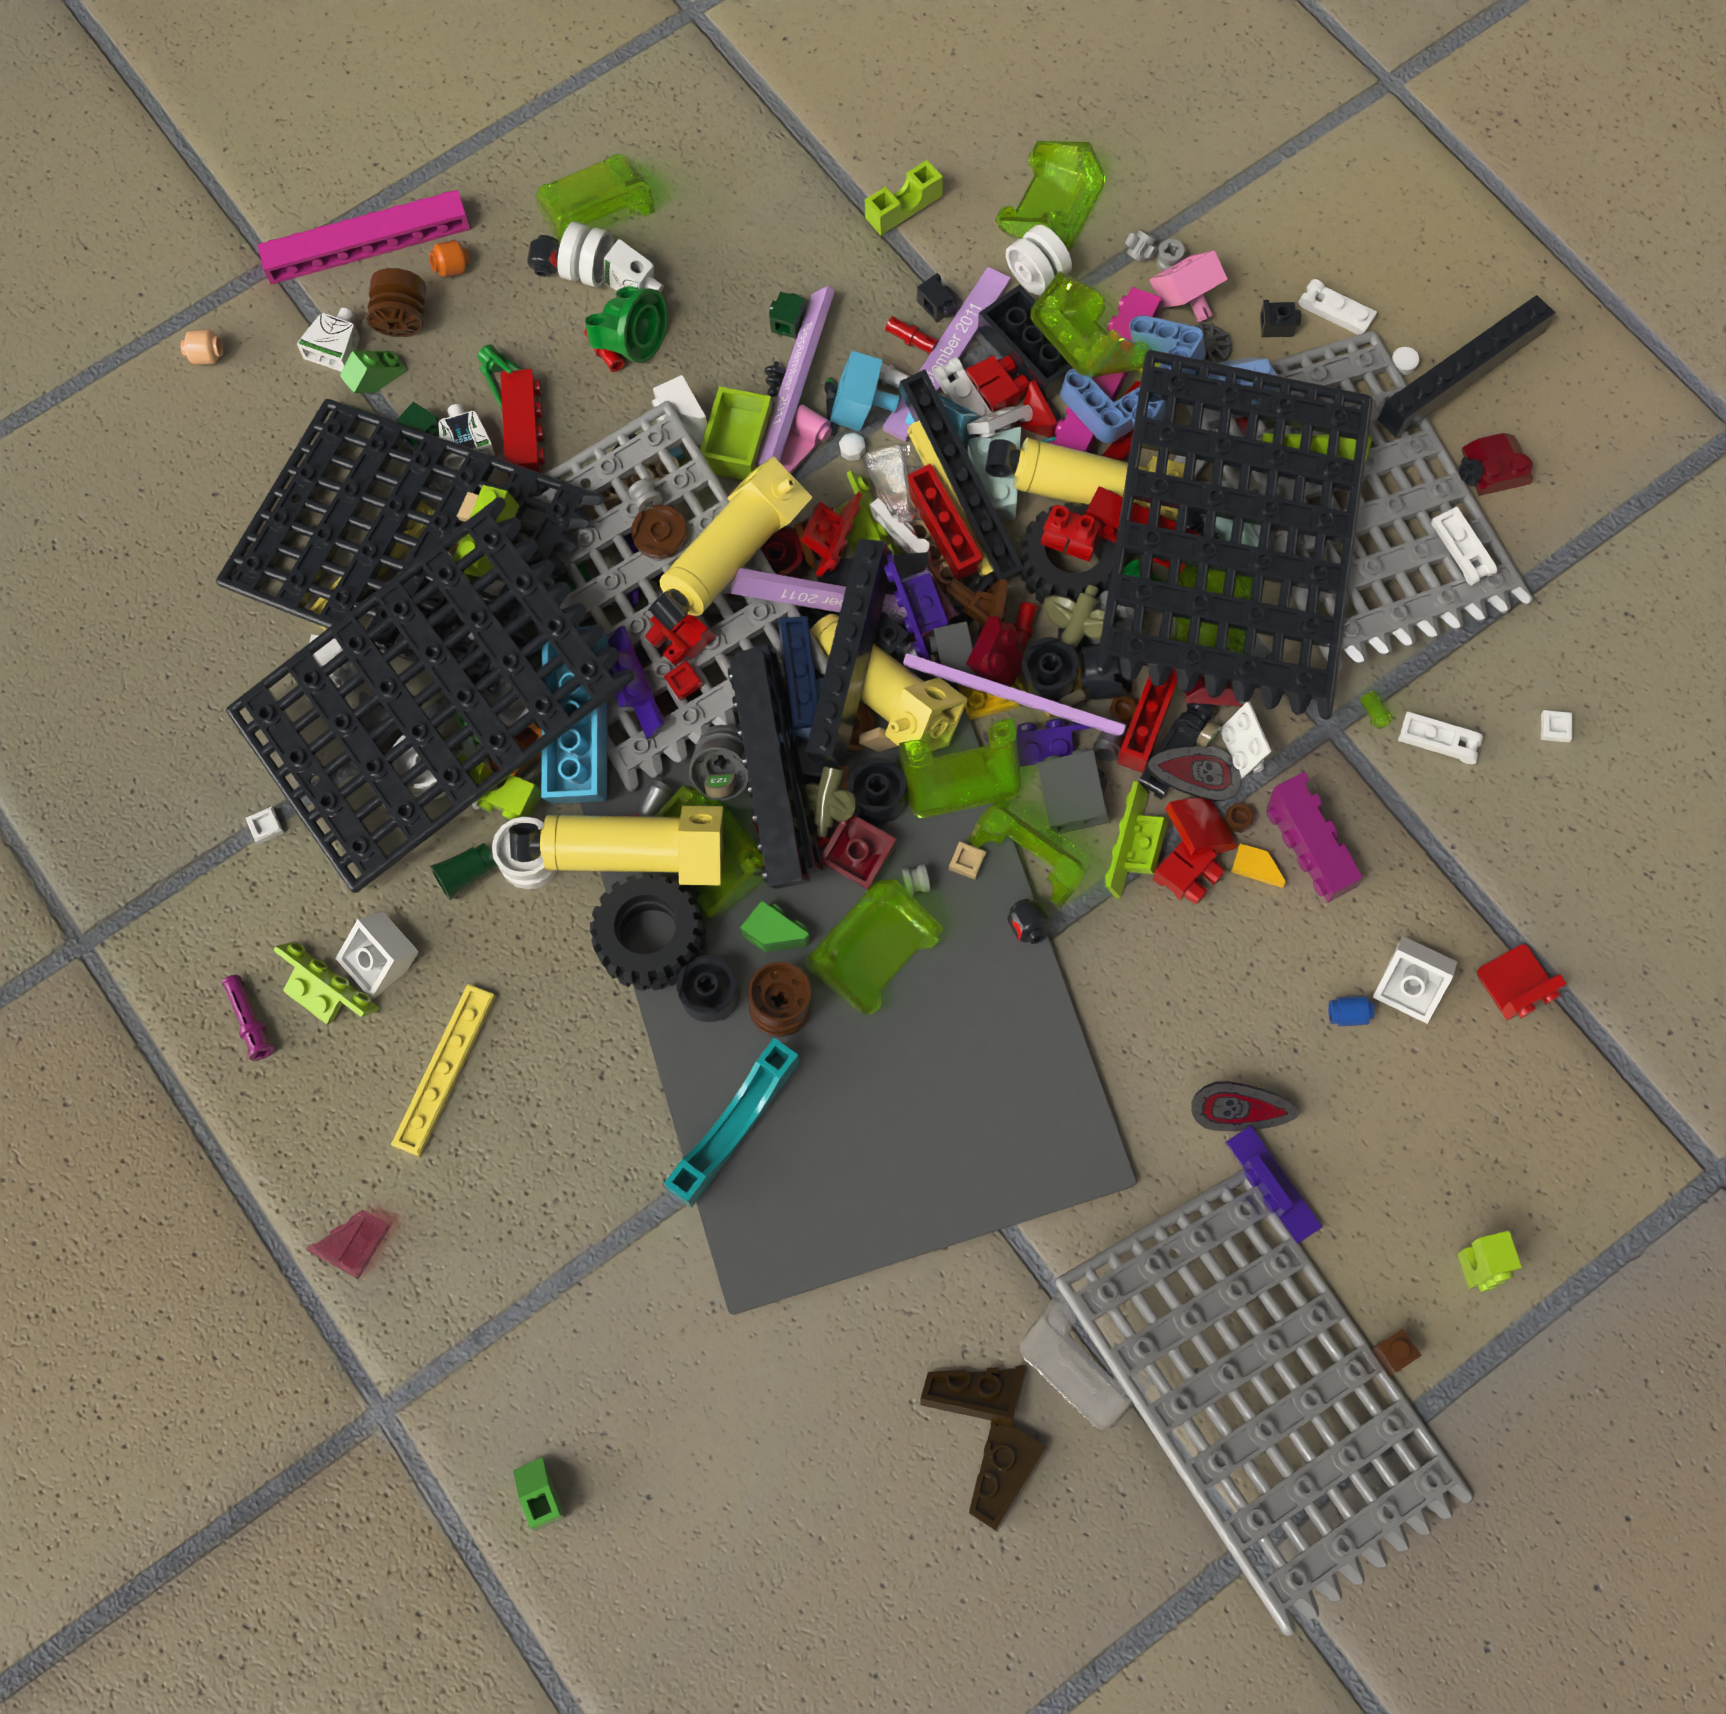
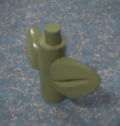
M1092 585L1087 586L1084 594L1079 593L1076 602L1070 597L1061 595L1045 597L1044 605L1050 622L1056 627L1065 629L1059 641L1070 644L1075 651L1084 635L1093 640L1101 639L1105 610H1095L1098 602L1095 599L1098 588Z
M824 766L819 784L813 782L805 783L811 814H814L813 823L817 824L816 836L827 838L828 828L833 827L834 819L838 822H845L854 813V794L849 790H839L844 771L842 769Z

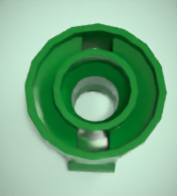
M633 286L622 287L616 291V298L607 302L602 313H594L586 317L585 326L589 345L594 349H607L621 353L632 362L644 363L653 358L660 349L666 334L668 312L664 296L658 290L645 287L640 289Z

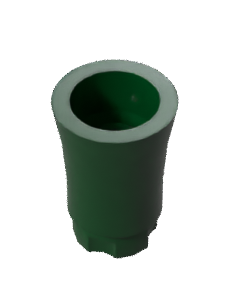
M485 843L475 848L471 847L445 861L430 865L436 881L449 900H452L462 890L477 880L488 875V871L498 867Z

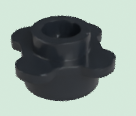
M1463 457L1459 467L1461 480L1465 481L1466 484L1469 483L1471 487L1475 486L1481 480V476H1483L1482 463L1479 460H1469L1468 457Z

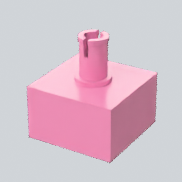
M1215 250L1193 254L1149 279L1156 296L1161 297L1160 305L1162 308L1184 305L1189 302L1197 322H1201L1207 319V316L1211 317L1213 315L1203 293L1228 280Z

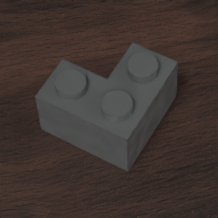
M967 621L934 628L929 633L930 636L926 639V644L930 655H934L935 661L938 660V664L977 676L966 664L973 650ZM942 679L949 685L956 684L954 682Z

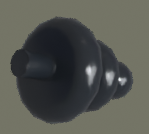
M777 361L774 362V365L767 366L764 369L765 374L769 376L765 381L770 385L768 395L771 397L777 395L776 387L782 385L781 378L786 373V370L780 367Z

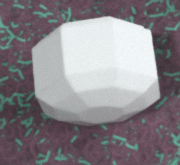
M856 433L845 434L839 441L841 456L849 461L861 459L866 452L864 438Z

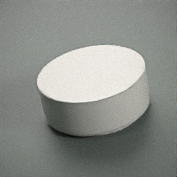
M1401 347L1395 350L1392 360L1401 375H1409L1416 370L1419 363V355L1410 347Z

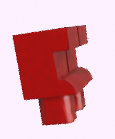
M992 355L966 369L967 376L992 413L1011 405H1019L1020 396L1025 394L1029 387V381L1024 375L1021 374L1014 379H1011L1009 376L1016 371L1015 363L1009 355L999 360Z
M1061 505L1053 506L1043 528L1045 531L1040 544L1064 553L1070 540L1066 554L1090 562L1100 540L1101 522L1095 521L1094 517L1086 514L1082 516L1068 511L1067 507Z
M686 614L671 630H668L653 616L649 620L654 625L644 636L657 649L669 638L672 643L662 654L675 666L686 656L692 660L716 637L699 619L689 614Z
M1182 841L1174 849V852L1155 870L1153 881L1161 887L1163 885L1174 892V895L1180 901L1185 897L1197 905L1208 891L1198 883L1200 878L1203 876L1215 885L1223 877L1225 870L1215 861L1217 856L1215 852L1210 850L1191 855L1184 841Z

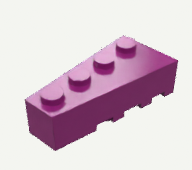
M1304 771L1274 787L1266 807V813L1271 823L1277 824L1280 828L1285 845L1290 849L1293 848L1298 856L1297 861L1300 868L1305 873L1308 872L1313 879V887L1317 894L1321 897L1324 896L1329 903L1357 888L1363 877L1345 844L1340 843L1338 845L1336 841L1338 839L1337 829L1332 820L1323 818L1320 807L1322 802L1317 793L1314 795L1310 794L1305 785L1310 780Z

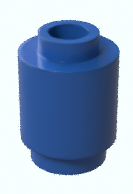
M1366 995L1336 997L1335 1000H1329L1328 1015L1330 1023L1337 1024L1339 1027L1368 1025L1369 1020L1374 1018L1373 1002L1368 1001Z

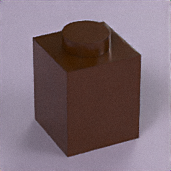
M1403 1329L1372 1349L1390 1376L1422 1356Z

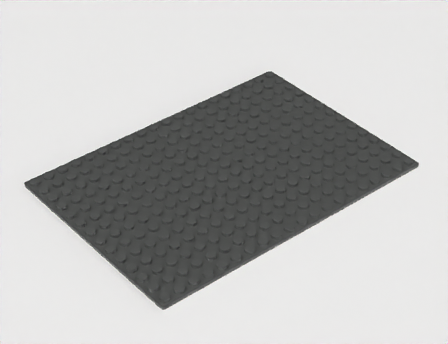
M909 668L912 673L924 682L936 678V676ZM957 683L950 685L959 692ZM965 707L949 746L916 757H911L899 746L881 752L866 747L846 755L844 765H848L849 776L853 769L861 765L864 760L881 757L895 763L906 779V803L899 817L894 821L885 823H870L898 839L893 855L887 859L869 890L822 864L823 870L809 874L811 882L781 889L768 887V883H765L762 875V867L765 864L763 855L760 854L757 846L759 835L751 820L752 809H755L754 800L749 795L747 785L744 791L737 797L725 801L712 800L701 795L693 787L689 778V765L696 744L690 739L685 740L687 758L684 763L674 762L665 753L661 755L663 772L660 777H650L641 768L637 769L636 773L639 784L638 788L633 792L626 789L610 759H607V801L580 803L583 815L626 816L629 814L634 816L638 814L646 786L651 784L653 779L673 789L671 793L672 799L657 817H680L682 806H723L724 860L721 884L683 886L685 891H690L694 896L705 924V947L703 950H700V955H711L723 959L735 974L739 988V998L736 1007L725 1020L702 1022L694 1019L685 1011L679 998L676 984L670 986L669 982L661 984V990L653 991L652 986H646V990L642 991L636 990L633 985L683 1158L701 1141L720 1118L743 1085L755 1062L773 1038L797 1053L800 1060L799 1066L696 1202L727 1310L730 1314H740L1104 1197L1135 1185L1134 1173L1048 935L1044 940L1036 944L1020 942L1008 924L1007 917L1010 913V908L1016 902L1023 899L1035 901ZM870 708L874 717L875 728L881 727L887 730L889 722ZM740 719L735 721L736 727L740 724ZM835 819L833 827L828 828L827 835L829 840L840 823ZM959 841L986 851L985 859L976 880L949 870V864ZM827 846L819 849L820 856L823 854ZM925 864L930 892L924 893L919 891L915 892L913 896L907 897L901 869L906 867L916 869L918 865ZM600 871L606 893L608 894L613 891L611 886L618 881L622 885L628 882L626 877L635 875L636 879L643 878V873H652L653 878L658 879V876L662 874L669 876L671 883L675 880L679 882V873ZM761 901L768 905L773 903L784 911V916L792 922L798 920L806 926L810 943L807 947L765 953L742 936L740 927ZM649 910L641 912L626 923L621 934L622 943L627 950L634 953L650 954L657 952L671 941L676 930L675 922L670 915L661 911ZM773 962H787L799 967L808 977L811 986L810 1016L807 1022L795 1034L785 1037L770 1036L760 1031L752 1022L749 1013V983L756 971L764 965ZM709 985L708 989L703 990V992L707 993L709 990H713V986ZM779 1001L775 1007L780 1008L784 1001Z

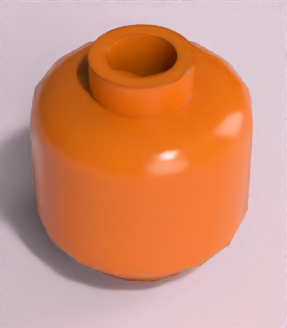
M456 240L437 243L433 246V250L429 252L431 268L434 273L437 272L442 278L463 274L466 264L470 263L468 250L462 248L461 244Z

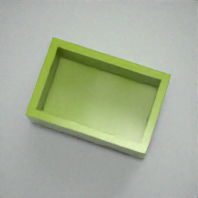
M719 386L700 447V451L715 475L744 480L749 473L757 468L755 466L773 412L771 396Z

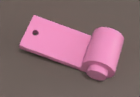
M803 404L796 410L780 459V463L790 474L821 442H825L832 432L831 422Z

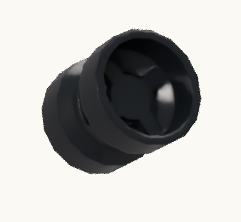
M1187 703V710L1182 712L1177 720L1202 732L1205 722L1212 718L1215 709L1211 704Z

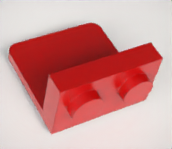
M1524 944L1479 967L1476 972L1477 977L1507 1021L1516 1016H1519L1520 1019L1528 1016L1536 1010L1535 1006L1543 1001L1546 1005L1555 1001L1561 996L1559 991L1567 984L1561 974L1549 979L1529 947Z

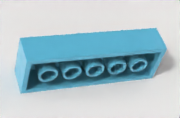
M578 627L576 629L579 631L587 627ZM604 632L593 648L594 653L607 648V634ZM550 642L542 646V666L558 654ZM564 664L543 681L553 693L574 677V674ZM581 685L560 701V704L570 715L591 697ZM607 701L542 750L541 798L551 804L607 801Z

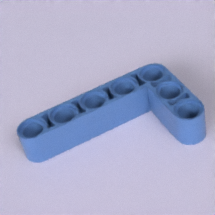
M1143 315L1137 316L1130 321L1129 328L1135 351L1146 353L1148 350H1156L1204 360L1206 353L1203 332L1200 328ZM1161 363L1159 366L1160 368L1171 370V365ZM1182 368L1184 373L1193 375L1196 373L1195 370ZM1150 397L1147 418L1163 421L1166 400ZM1136 403V405H1135V407L1133 408L1132 413H1131L1133 429H1134V422H1135V416H1136L1137 403Z
M1071 369L1066 373L1060 396L1097 439L1104 443H1111L1133 430L1131 413L1138 402L1140 387L1113 403L1085 371Z

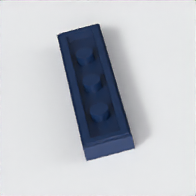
M808 616L779 618L778 625L792 729L811 728L818 703V691Z

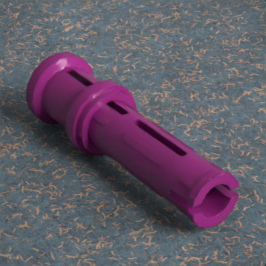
M236 974L226 977L222 981V985L227 992L232 1008L240 1023L239 1035L248 1046L249 1059L251 1061H258L270 1056L275 1051V1047L267 1039L264 1032L266 1030L265 1024L256 1017L240 975Z

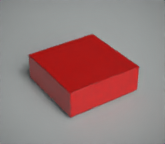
M687 660L664 675V678L680 701L704 685Z

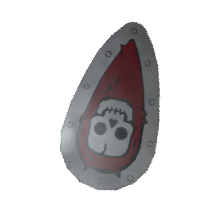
M1195 746L1170 749L1158 753L1149 759L1146 764L1147 770L1156 779L1171 788L1197 798H1204L1214 802L1225 801L1234 796L1240 787V770L1234 766L1233 757L1216 747Z
M1231 1081L1213 1082L1204 1086L1195 1094L1191 1102V1112L1195 1121L1202 1127L1214 1131H1243L1249 1126H1252L1254 1130L1271 1128L1288 1123L1299 1115L1298 1107L1289 1099L1266 1089Z

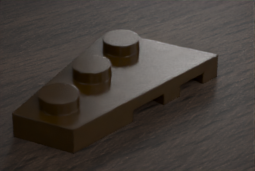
M1026 1365L1015 1366V1369L999 1370L998 1367H991L983 1372H968L966 1369L928 1372L920 1404L921 1406L1013 1425L1026 1375Z
M991 1421L969 1514L997 1532L1046 1453L1047 1448L1012 1425Z

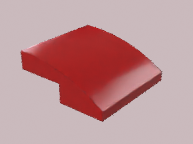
M1189 798L1172 801L1167 804L1165 809L1191 855L1210 850L1219 854L1238 847L1212 801L1204 798Z

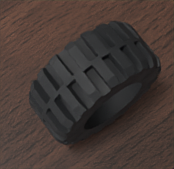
M1073 502L1065 503L1064 507H1067L1068 511L1083 516L1089 504L1081 503V506H1074ZM1053 506L1049 507L1048 513L1042 511L1036 516V521L1029 523L1026 528V534L1022 538L1020 561L1024 570L1020 575L1022 581L1026 582L1025 588L1030 594L1036 593L1035 600L1041 604H1044L1045 597L1053 595L1070 597L1076 602L1079 593L1084 594L1088 585L1098 588L1095 596L1096 599L1102 592L1108 591L1116 543L1100 536L1099 543L1094 552L1099 562L1088 571L1068 573L1058 569L1047 557L1052 548L1040 544L1045 531L1043 528ZM1125 553V560H1124V566H1123V568L1125 567V563H1126V558H1127V557H1126V553Z
M643 873V878L636 879L635 875L626 877L628 882L622 885L617 881L611 886L613 891L610 894L606 892L602 894L599 898L601 906H595L592 912L594 921L590 922V933L592 935L591 942L602 966L605 967L607 973L613 979L618 978L620 984L626 987L633 984L636 990L645 991L646 986H652L653 991L661 990V984L669 982L670 986L675 985L680 970L686 964L701 956L700 950H703L705 947L704 933L706 931L699 906L696 904L695 898L690 891H685L684 886L679 885L677 880L671 883L669 876L660 874L658 879H655L652 873ZM655 910L664 912L672 917L676 930L671 941L661 950L650 954H638L627 950L621 940L622 931L626 923L635 915L644 911Z

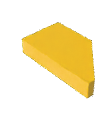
M1239 844L1231 873L1281 888L1284 887L1285 879L1268 851Z

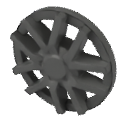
M1200 322L1199 325L1194 326L1200 328L1203 332L1205 358L1213 363L1225 362L1231 351V341L1228 333L1214 326V323L1210 325ZM1204 330H1210V334L1205 335ZM1222 349H1226L1225 355L1221 351ZM1215 354L1220 360L1216 361L1213 355Z

